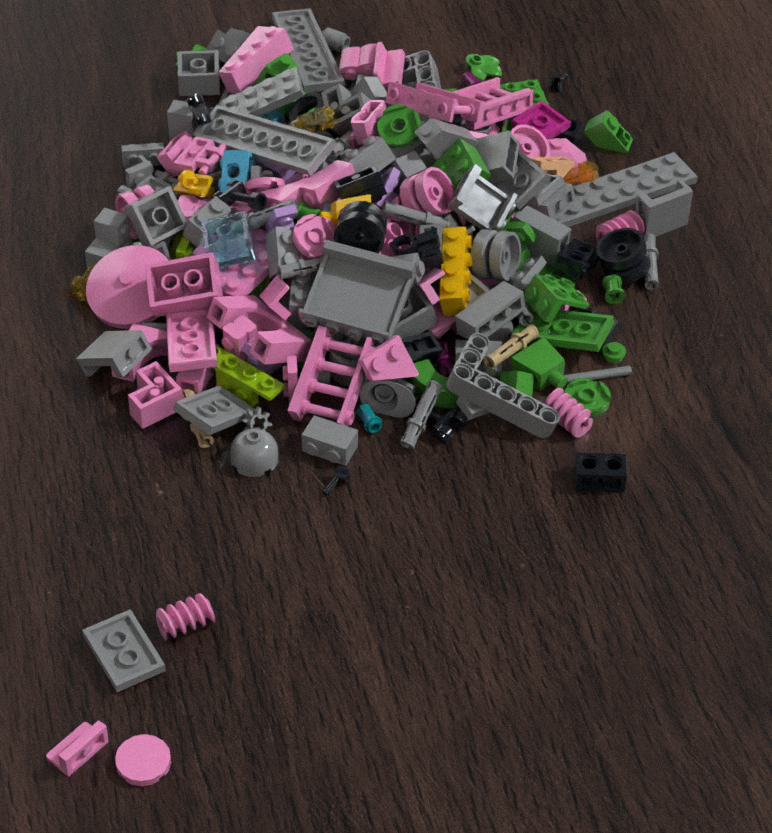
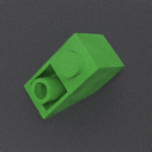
M608 110L590 119L584 130L585 135L596 147L620 153H627L633 141L629 132L625 131L616 117L612 116Z

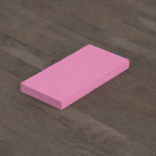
M210 308L166 314L170 372L217 367L214 324L207 318Z

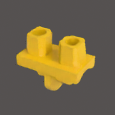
M184 170L178 176L179 183L174 186L173 191L178 194L211 199V195L215 191V188L211 185L214 179L208 175L195 174L191 170Z

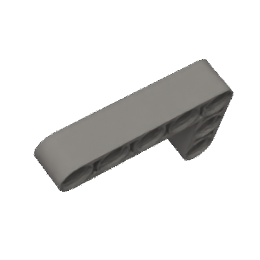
M420 51L405 56L402 84L415 81L441 89L438 68L430 52ZM344 79L345 88L349 92L356 85L357 79Z
M472 334L446 382L448 390L540 438H548L560 419L559 413L552 407L477 370L490 342L483 334Z

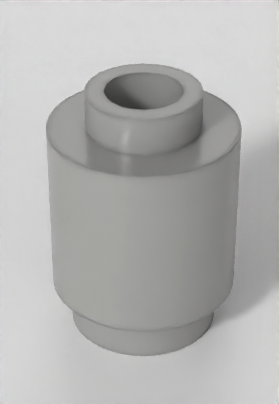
M329 27L322 31L329 49L341 52L349 47L350 37L346 33Z

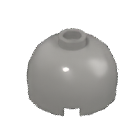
M258 428L242 431L231 444V464L237 468V472L249 477L263 476L264 472L270 468L271 471L274 470L278 464V446L275 439L265 430Z

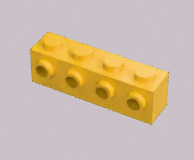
M466 226L443 228L442 256L444 263L441 264V270L445 272V275L440 280L439 299L444 316H456L467 308V302H470L468 284H471L469 267L472 266L470 249H472L473 240L472 235L468 236Z

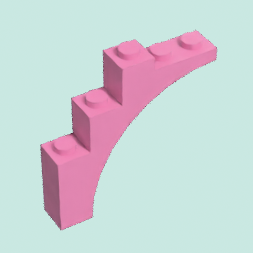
M336 160L326 168L312 174V176L278 188L261 191L260 193L265 194L267 197L265 209L292 198L296 200L297 205L304 201L310 207L322 209L323 203L327 201L332 202L339 197L333 182L351 175L355 171L352 163ZM236 201L229 206L232 210L229 217L237 220L248 216L253 211L255 213L259 212L251 209L248 203Z

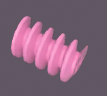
M627 211L625 214H621L597 226L595 232L597 243L608 232L619 228H634L643 235L645 231L644 222L635 211Z
M562 388L555 389L543 402L559 413L560 419L558 424L565 427V430L571 432L574 437L579 438L592 427L591 411L584 409V405L581 403L577 404V400L571 399L570 394L564 393Z
M201 593L195 595V600L192 597H187L185 604L182 601H177L175 607L172 604L167 605L166 612L162 608L156 610L157 625L165 641H167L168 632L173 638L177 637L176 629H180L183 634H186L187 625L195 631L197 621H199L202 627H205V618L207 617L212 623H215V615L210 602Z

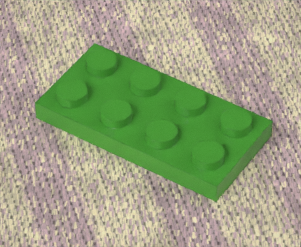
M529 306L527 309L533 315V321L530 323L527 318L525 319L528 325H534L539 332V336L528 344H533L544 337L553 347L599 352L614 325V317L611 315L558 310L552 323L544 322L533 308ZM518 322L511 335L521 332L528 325L523 326Z

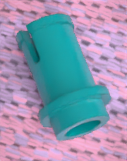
M369 404L360 405L359 407L363 413L358 408L356 413L364 423V429L370 433L378 432L382 427L381 418L374 414Z

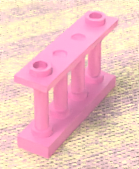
M498 77L453 92L486 102L482 123L468 121V128L473 130L522 114L533 106L532 89L526 88L514 93L500 89V78Z
M389 81L385 103L392 105H406L407 108L414 109L418 113L447 122L453 121L454 114H460L465 120L482 123L486 105L484 101L423 83H417L415 89Z
M318 326L288 408V412L293 420L302 422L304 414L311 413L336 419L337 423L345 426L352 425L354 408L366 374L359 361L357 367L353 368L325 361V355L327 351L332 349L358 355L362 358L376 348L372 338L367 337L364 347L333 340L327 327ZM325 370L353 378L349 389L318 382L319 372ZM316 391L345 398L341 411L311 404L309 401L311 394Z

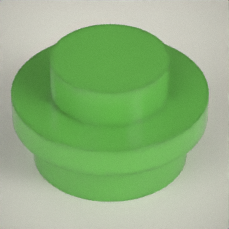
M610 342L604 345L603 355L606 361L619 363L625 357L626 349L620 343Z

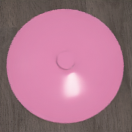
M142 245L125 246L105 255L92 269L86 284V297L93 313L103 323L122 329H130L133 323L142 325V322L150 323L158 317L155 316L149 305L145 265L168 261V259L158 250Z

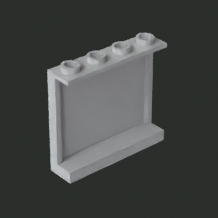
M326 240L323 247L324 257L304 308H299L298 311L300 322L308 327H327L330 333L336 334L339 332L356 340L360 338L366 340L367 337H370L374 345H381L394 336L416 276L415 263Z

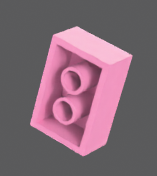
M213 252L145 265L149 305L156 317L166 316L167 313L210 308L213 297L223 296L219 262Z

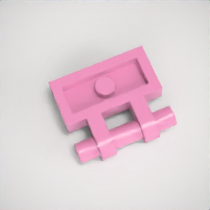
M195 136L173 163L177 170H191L195 172L197 168H200L198 173L207 175L215 169V164L223 158L224 150L228 148L225 144L215 147L214 140Z

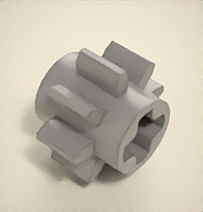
M256 407L255 412L247 409L248 415L246 418L241 419L246 424L243 431L257 428L265 430L267 426H272V423L267 420L270 413L265 412L261 414L262 410L260 407ZM255 417L260 419V420L258 421V423H259V426H258V427L254 426V424H255L254 418H255Z

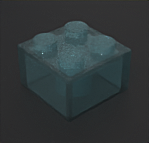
M246 211L202 221L205 254L213 252L219 262V268L255 259L253 231Z

